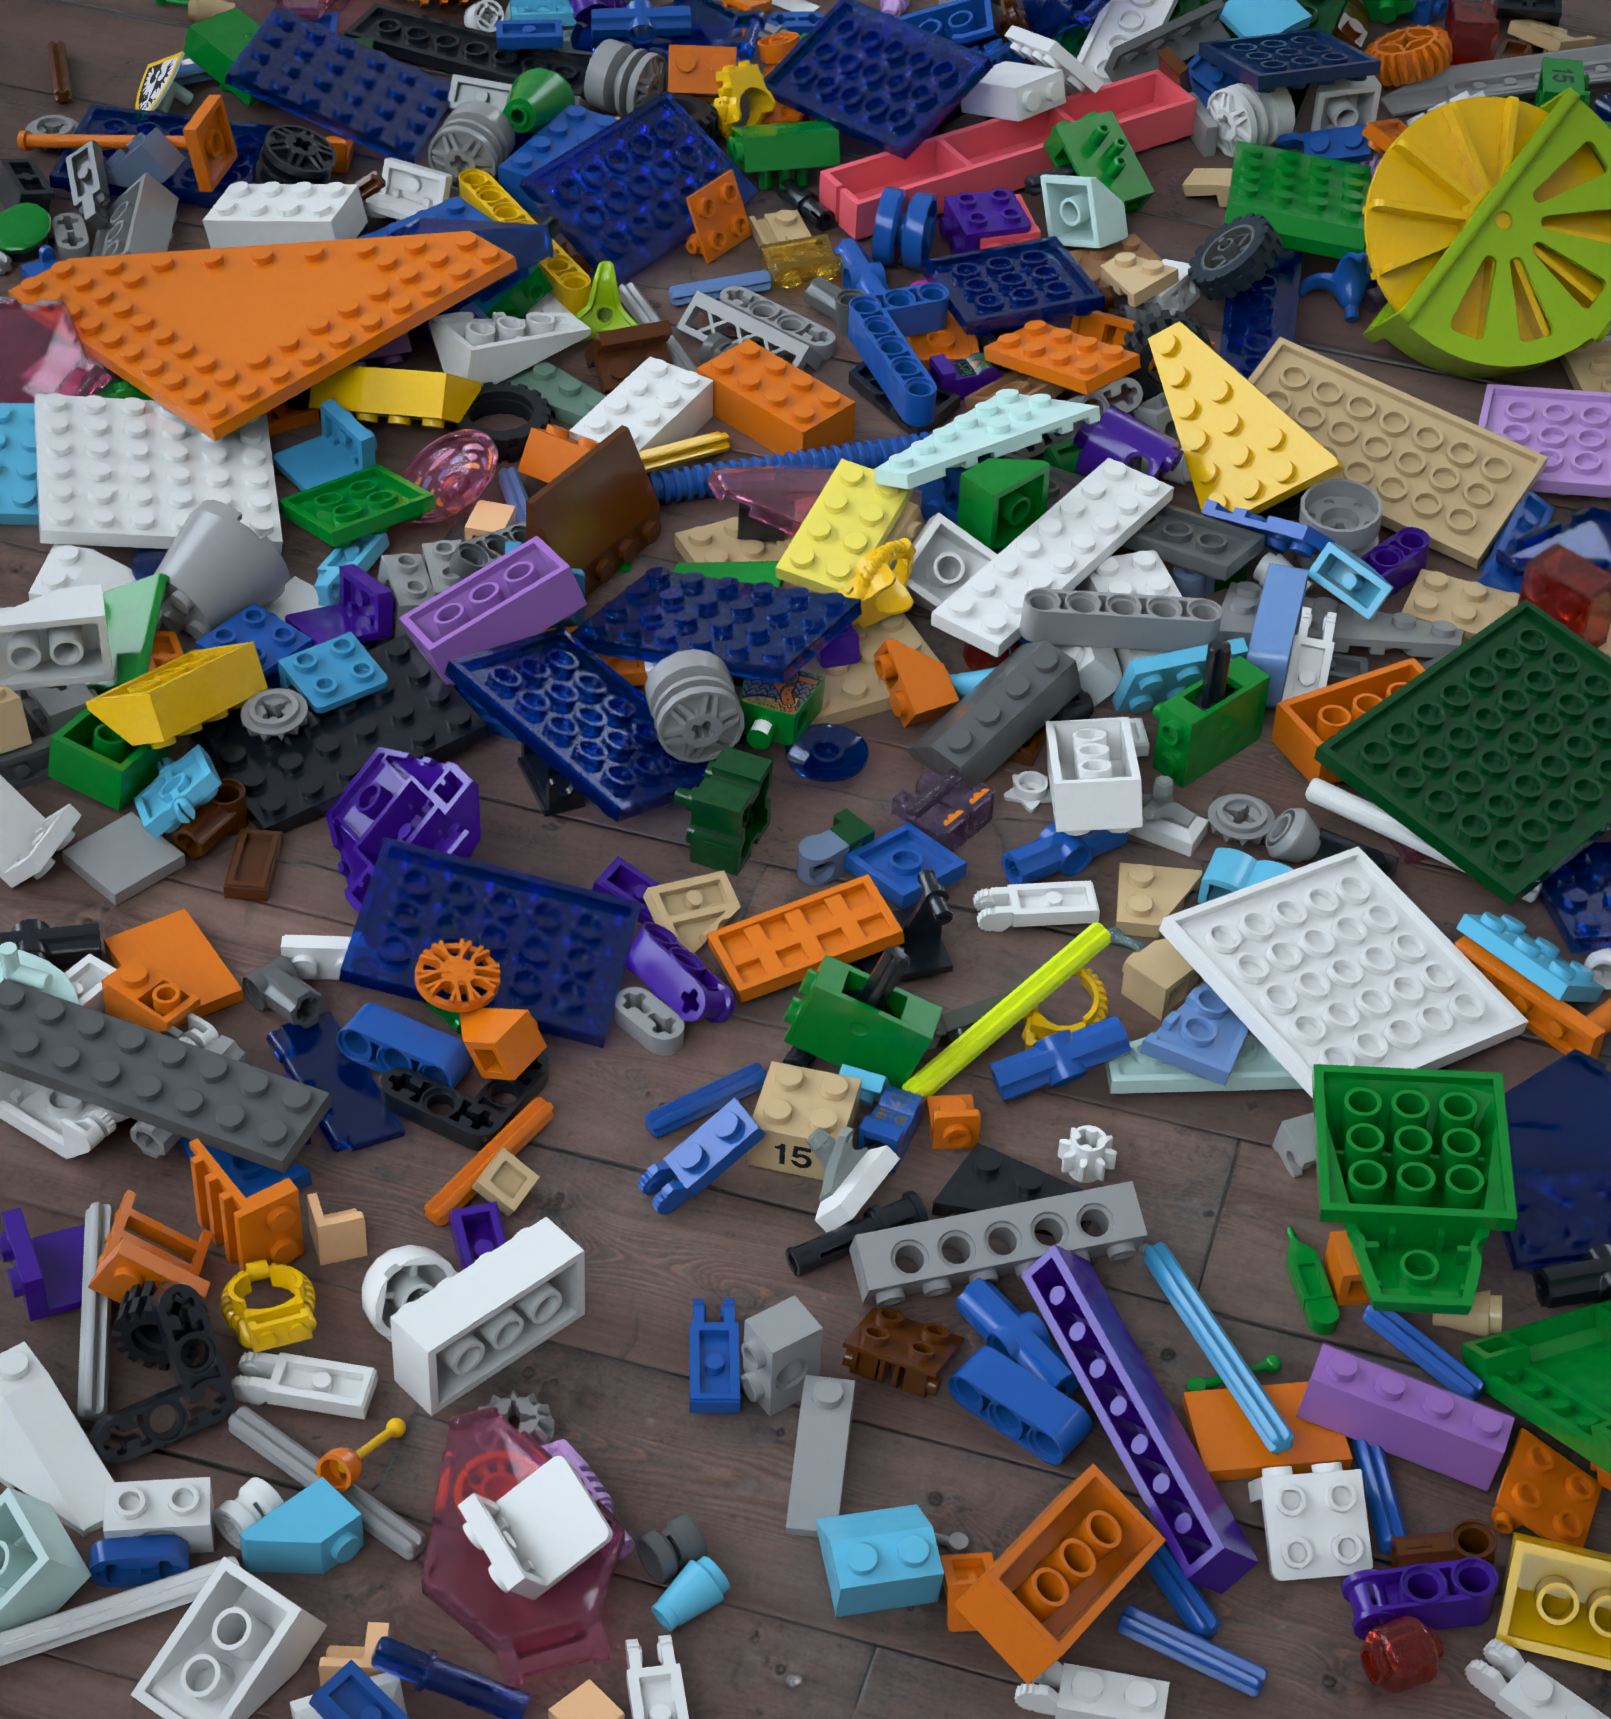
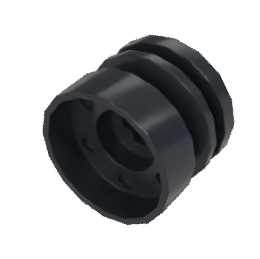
M289 124L275 126L266 133L264 144L260 151V158L256 163L250 184H265L267 182H278L279 184H297L300 182L326 184L330 180L331 171L336 163V152L322 135L309 128Z

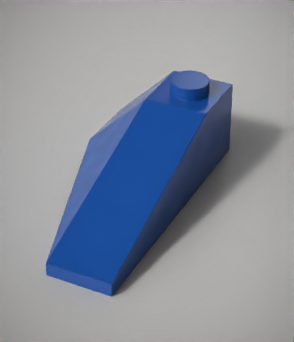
M955 0L865 26L867 46L873 50H907L933 35L945 37L947 41H952L961 50L974 44H979L980 47H983L986 43L1001 38L1000 22L992 0Z

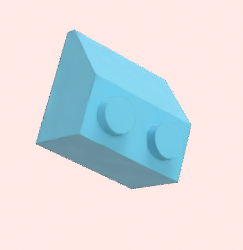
M917 1504L816 1519V1529L836 1617L938 1602L944 1571L933 1526Z

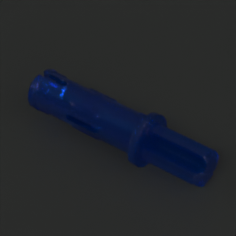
M384 1636L377 1642L371 1656V1665L374 1668L414 1683L416 1691L421 1692L423 1689L434 1691L466 1706L476 1708L501 1719H522L528 1706L529 1693L437 1657V1650L434 1649L426 1653Z

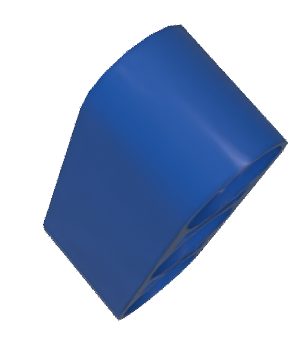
M374 1003L364 1004L343 1026L336 1037L340 1051L354 1062L382 1074L393 1068L406 1067L453 1089L474 1065V1061L462 1040Z
M984 1346L980 1348L948 1380V1389L958 1404L1048 1464H1061L1093 1430L1092 1420L1082 1406L991 1347Z

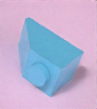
M1333 542L1327 543L1309 569V577L1368 620L1374 617L1394 588L1373 567L1341 544Z
M324 1477L312 1483L239 1534L243 1566L249 1572L325 1574L337 1564L351 1560L359 1549L364 1546L362 1514Z

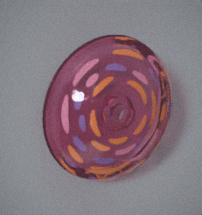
M462 429L448 433L431 442L410 461L401 477L434 494L436 509L424 513L422 518L413 522L436 523L445 521L465 511L481 497L494 477L498 462L497 447L486 433L476 429Z

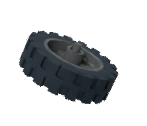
M1254 213L1246 214L1244 218L1241 216L1234 218L1232 223H1225L1218 228V232L1210 234L1205 239L1206 243L1196 249V256L1192 257L1189 262L1191 267L1188 269V275L1208 300L1223 301L1225 297L1230 299L1237 296L1241 290L1245 292L1252 287L1251 284L1256 280L1259 282L1265 276L1266 270L1271 269L1276 263L1275 258L1280 256L1282 251L1280 246L1283 245L1279 234L1262 214L1255 216Z

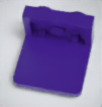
M1003 188L980 193L964 192L956 196L945 197L944 214L939 219L940 235L942 238H946L952 257L957 258L963 270L977 269L979 239L1027 233L1031 230V222L1011 190Z
M355 564L339 566L340 604L296 612L285 616L286 623L313 639L312 646L348 632H352L362 645H371L376 643L378 639L393 636V613L396 609V602L393 591Z
M21 1207L1 1212L5 1232L0 1233V1255L3 1263L12 1262L13 1268L7 1269L14 1298L23 1297L29 1320L34 1321L81 1308L85 1224L30 1238Z

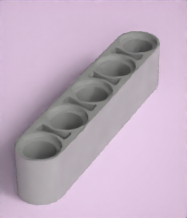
M1039 588L1032 589L1025 594L1019 633L1025 640L1030 642L1047 640L1051 644L1178 651L1207 645L1212 640H1217L1223 610L1217 602L1204 598Z

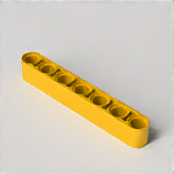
M471 168L459 174V197L501 226V235L514 246L539 225L485 170ZM552 239L531 260L540 266L553 289L550 293L575 316L588 303L591 279Z

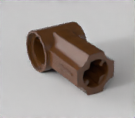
M231 778L220 779L222 784L218 787L216 795L208 803L195 810L194 819L189 816L190 823H182L172 832L173 842L181 849L185 856L196 860L199 856H204L224 836L239 834L240 828L246 829L248 826L246 790L240 781Z
M1466 1519L1457 1523L1452 1531L1391 1537V1567L1398 1568L1414 1564L1453 1561L1467 1557H1478L1494 1565L1498 1544L1497 1534L1486 1522L1478 1519Z

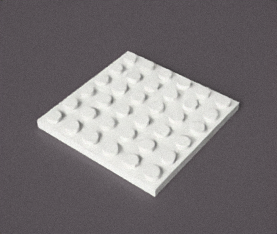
M60 393L35 394L34 414L40 543L169 549L189 514L203 501L216 500L242 513L240 522L252 529L259 539L266 535L281 554L283 540L267 412L215 442L154 400H141L135 397L125 399L103 398L98 395L86 397L66 396Z
M1358 846L1164 917L1159 927L1161 934L1312 1099V1071L1314 1064L1437 1070L1522 1034L1529 1022Z

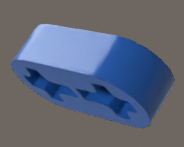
M774 12L766 18L767 23L776 27L783 25L788 31L796 32L800 36L803 33L814 32L825 37L827 33V17L819 12Z
M162 1534L103 1539L94 1543L89 1551L88 1570L91 1573L90 1580L96 1585L105 1588L142 1586L190 1569V1546L185 1539L176 1535Z

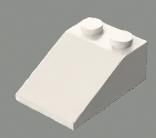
M54 544L28 593L29 601L59 588L102 584V590L105 592L143 579L146 576L94 549ZM160 610L156 631L159 630L162 624L161 616L164 614L162 610Z
M102 584L59 588L0 613V685L7 686L12 691L113 680Z
M223 1557L131 1693V1696L164 1719H248L298 1671L328 1625L239 1565Z

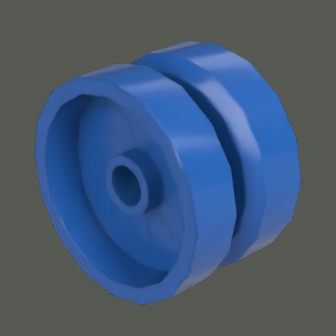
M888 186L884 189L874 225L872 241L873 262L880 261L882 265L892 267L898 261L901 254V261L905 269L919 272L925 270L935 235L937 219L936 194L917 192L909 203L905 189Z

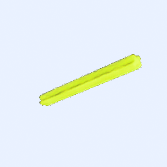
M1099 922L1092 923L902 1085V1089L924 1096L926 1101V1096H932L1108 946L1111 942L1109 931Z

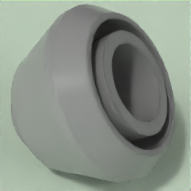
M1304 808L1287 809L1274 821L1267 833L1265 844L1268 854L1272 858L1293 863H1299L1303 860L1308 861L1320 848V831L1307 810Z

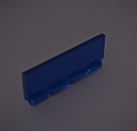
M331 1011L321 1013L318 1023L307 1029H304L299 1024L286 1023L280 1025V1029L268 1034L266 1040L278 1061L283 1064L282 1066L286 1074H289L292 1080L330 1093L331 1107L320 1121L319 1128L333 1151H344L349 1149L350 1146L354 1152L405 1136V1129L395 1113L385 1108L381 1103L380 1089L367 1068L347 1058L340 1051L336 1037L341 1027Z

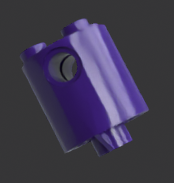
M1113 405L1107 408L1097 423L1087 424L1084 421L1073 441V445L1082 450L1074 470L1084 477H1087L1107 458L1122 462L1126 466L1139 471L1137 463L1142 456L1149 463L1147 475L1162 481L1166 472L1168 473L1170 470L1173 472L1184 454V451L1178 448V441Z

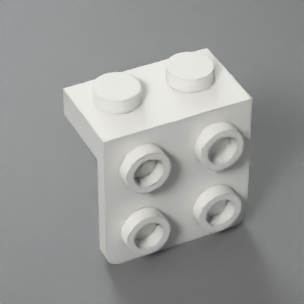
M392 157L386 158L382 172V178L385 179L386 185L379 193L366 199L364 205L366 215L373 218H385L388 216L395 218L396 222L416 214L420 210H426L440 204L449 198L453 175Z
M0 775V877L11 888H14L32 876L37 880L45 875L55 863V860L52 858L55 851L62 850L74 838L75 833L72 831V828L82 815L69 803L49 817L44 818Z
M555 1456L496 1502L473 1493L457 1505L467 1521L463 1525L465 1534L479 1550L484 1549L492 1563L488 1567V1571L497 1586L505 1593L511 1591L531 1600H536L611 1541L613 1535L611 1527L570 1461L562 1456Z
M1342 1462L1311 1465L1312 1473L1293 1474L1292 1466L1271 1467L1262 1469V1477L1248 1482L1250 1503L1262 1502L1269 1570L1274 1580L1290 1581L1349 1576L1357 1571L1372 1569L1373 1560L1361 1469L1343 1470Z

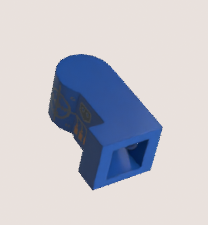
M892 1085L887 1086L878 1107L874 1108L870 1117L865 1116L859 1126L857 1150L865 1147L870 1150L872 1149L871 1146L878 1141L890 1145V1149L900 1158L890 1171L895 1173L920 1125L925 1108V1097Z

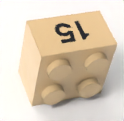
M771 1061L752 1116L764 1131L765 1137L748 1151L747 1165L823 1180L825 1169L814 1151L806 1143V1140L818 1128L826 1131L835 1141H837L839 1133L845 1126L853 1128L855 1132L860 1112L862 1079Z

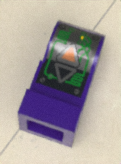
M983 352L971 354L966 359L948 361L944 354L930 356L928 373L936 385L961 395V400L1002 377L994 363L985 361Z

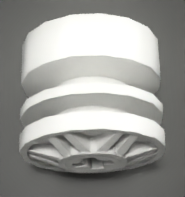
M1237 83L1214 91L1209 97L1206 108L1219 126L1217 147L1230 157L1234 155L1237 140L1272 146L1277 144L1279 136L1292 133L1295 125V108L1286 86L1276 87V91L1272 93H1259L1249 84Z

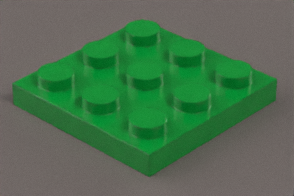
M380 464L369 466L278 500L279 514L332 547L338 548L350 546L355 542V539L368 534L384 533L389 529V526L402 521H416L422 518L424 513L436 509L434 494Z

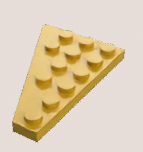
M1180 321L1148 338L1201 511L1206 499L1220 503L1221 506L1231 512L1234 511L1235 507L1247 509L1253 514H1258L1345 469L1339 459Z

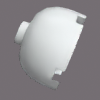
M406 1245L390 1249L378 1257L366 1272L362 1284V1308L374 1329L392 1342L390 1316L394 1315L404 1304L414 1302L436 1288L443 1279L453 1277L457 1272L453 1269L450 1262L427 1247Z

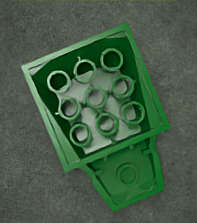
M1314 1064L1312 1092L1319 1222L1344 1224L1364 1291L1374 1311L1468 1315L1473 1306L1480 1276L1483 1246L1489 1237L1490 1230L1515 1231L1517 1223L1503 1073Z

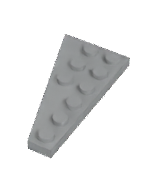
M1248 581L1230 583L1222 604L1223 615L1217 638L1218 641H1223L1225 638L1237 639L1244 637L1246 645L1249 647L1263 588H1260L1258 584ZM1304 597L1302 606L1312 608V621L1307 633V637L1322 640L1324 617L1327 615V612L1337 613L1332 642H1335L1333 652L1348 653L1349 646L1369 647V654L1384 655L1385 650L1397 648L1403 649V652L1411 657L1435 658L1459 647L1464 634V629L1456 628L1451 622L1419 620L1411 614L1402 612L1389 614L1377 611L1374 617L1368 620L1349 605L1339 604L1336 600L1329 597H1318L1316 599Z

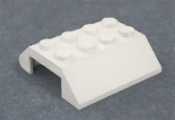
M89 953L64 974L74 986L81 1006L106 1014L101 981L117 969ZM193 1013L187 1015L188 1031L183 1032L172 1026L168 1030L161 1032V1034L201 1048H205L213 1039L219 1038L217 1030L210 1023ZM0 1071V1119L65 1159L88 1153L104 1137L116 1129L115 1126L117 1125L115 1123L130 1118Z

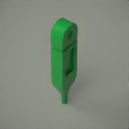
M1293 1227L1286 1228L1289 1238L1286 1269L1300 1307L1304 1311L1303 1314L1307 1325L1316 1334H1332L1336 1331L1340 1313L1337 1303L1333 1299V1293L1318 1254L1312 1247L1304 1244L1297 1238Z

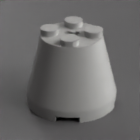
M205 500L189 514L155 574L162 573L170 577L169 586L165 587L161 610L164 613L161 616L162 622L169 630L175 631L176 634L183 630L192 635L196 640H199L203 635L211 632L253 603L263 608L274 602L283 594L285 584L290 580L287 565L271 540L266 535L259 539L252 529L240 522L242 513L225 503L216 500Z

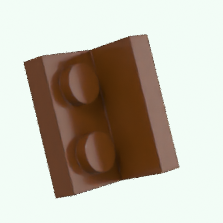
M669 320L597 333L585 353L588 368H596L602 394L611 393L649 357L661 359L666 363L672 364L667 347V341L673 334Z

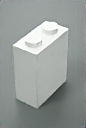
M1004 61L958 79L961 110L964 113L1019 122L1066 103L1062 69Z

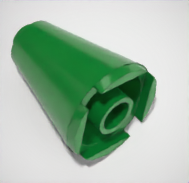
M537 67L525 71L516 78L511 86L503 114L508 118L515 132L535 135L570 104L575 105V96L571 85L561 74Z

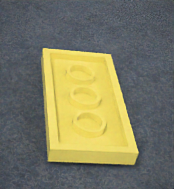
M841 459L778 562L776 578L837 599L834 595L841 587L849 595L854 590L849 581L857 575L853 568L864 555L884 544L913 495V488L903 489L875 484L874 469Z

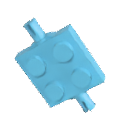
M199 744L176 762L168 757L162 758L164 765L158 761L157 769L159 775L148 787L133 798L144 828L155 839L164 832L166 834L173 832L182 823H190L188 815L192 819L195 818V810L193 808L197 804L202 806L208 803L216 795L218 787L222 784L209 754Z

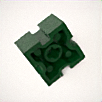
M725 746L717 760H711L707 765L704 780L699 787L694 786L692 790L683 787L676 789L674 802L687 806V811L691 812V822L686 833V842L690 843V862L719 871L724 870L725 873L738 876L751 855V846L753 843L758 844L770 824L771 798L767 796L772 786L773 760Z

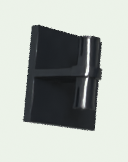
M931 869L923 870L917 876L919 878L917 881L923 891L917 906L911 909L892 912L904 934L905 943L899 944V946H902L904 953L910 957V963L899 981L953 972V964L941 939L942 925L951 922L953 913L947 903L949 900L948 892L943 885L938 883L935 872ZM885 950L857 960L861 971L871 975Z

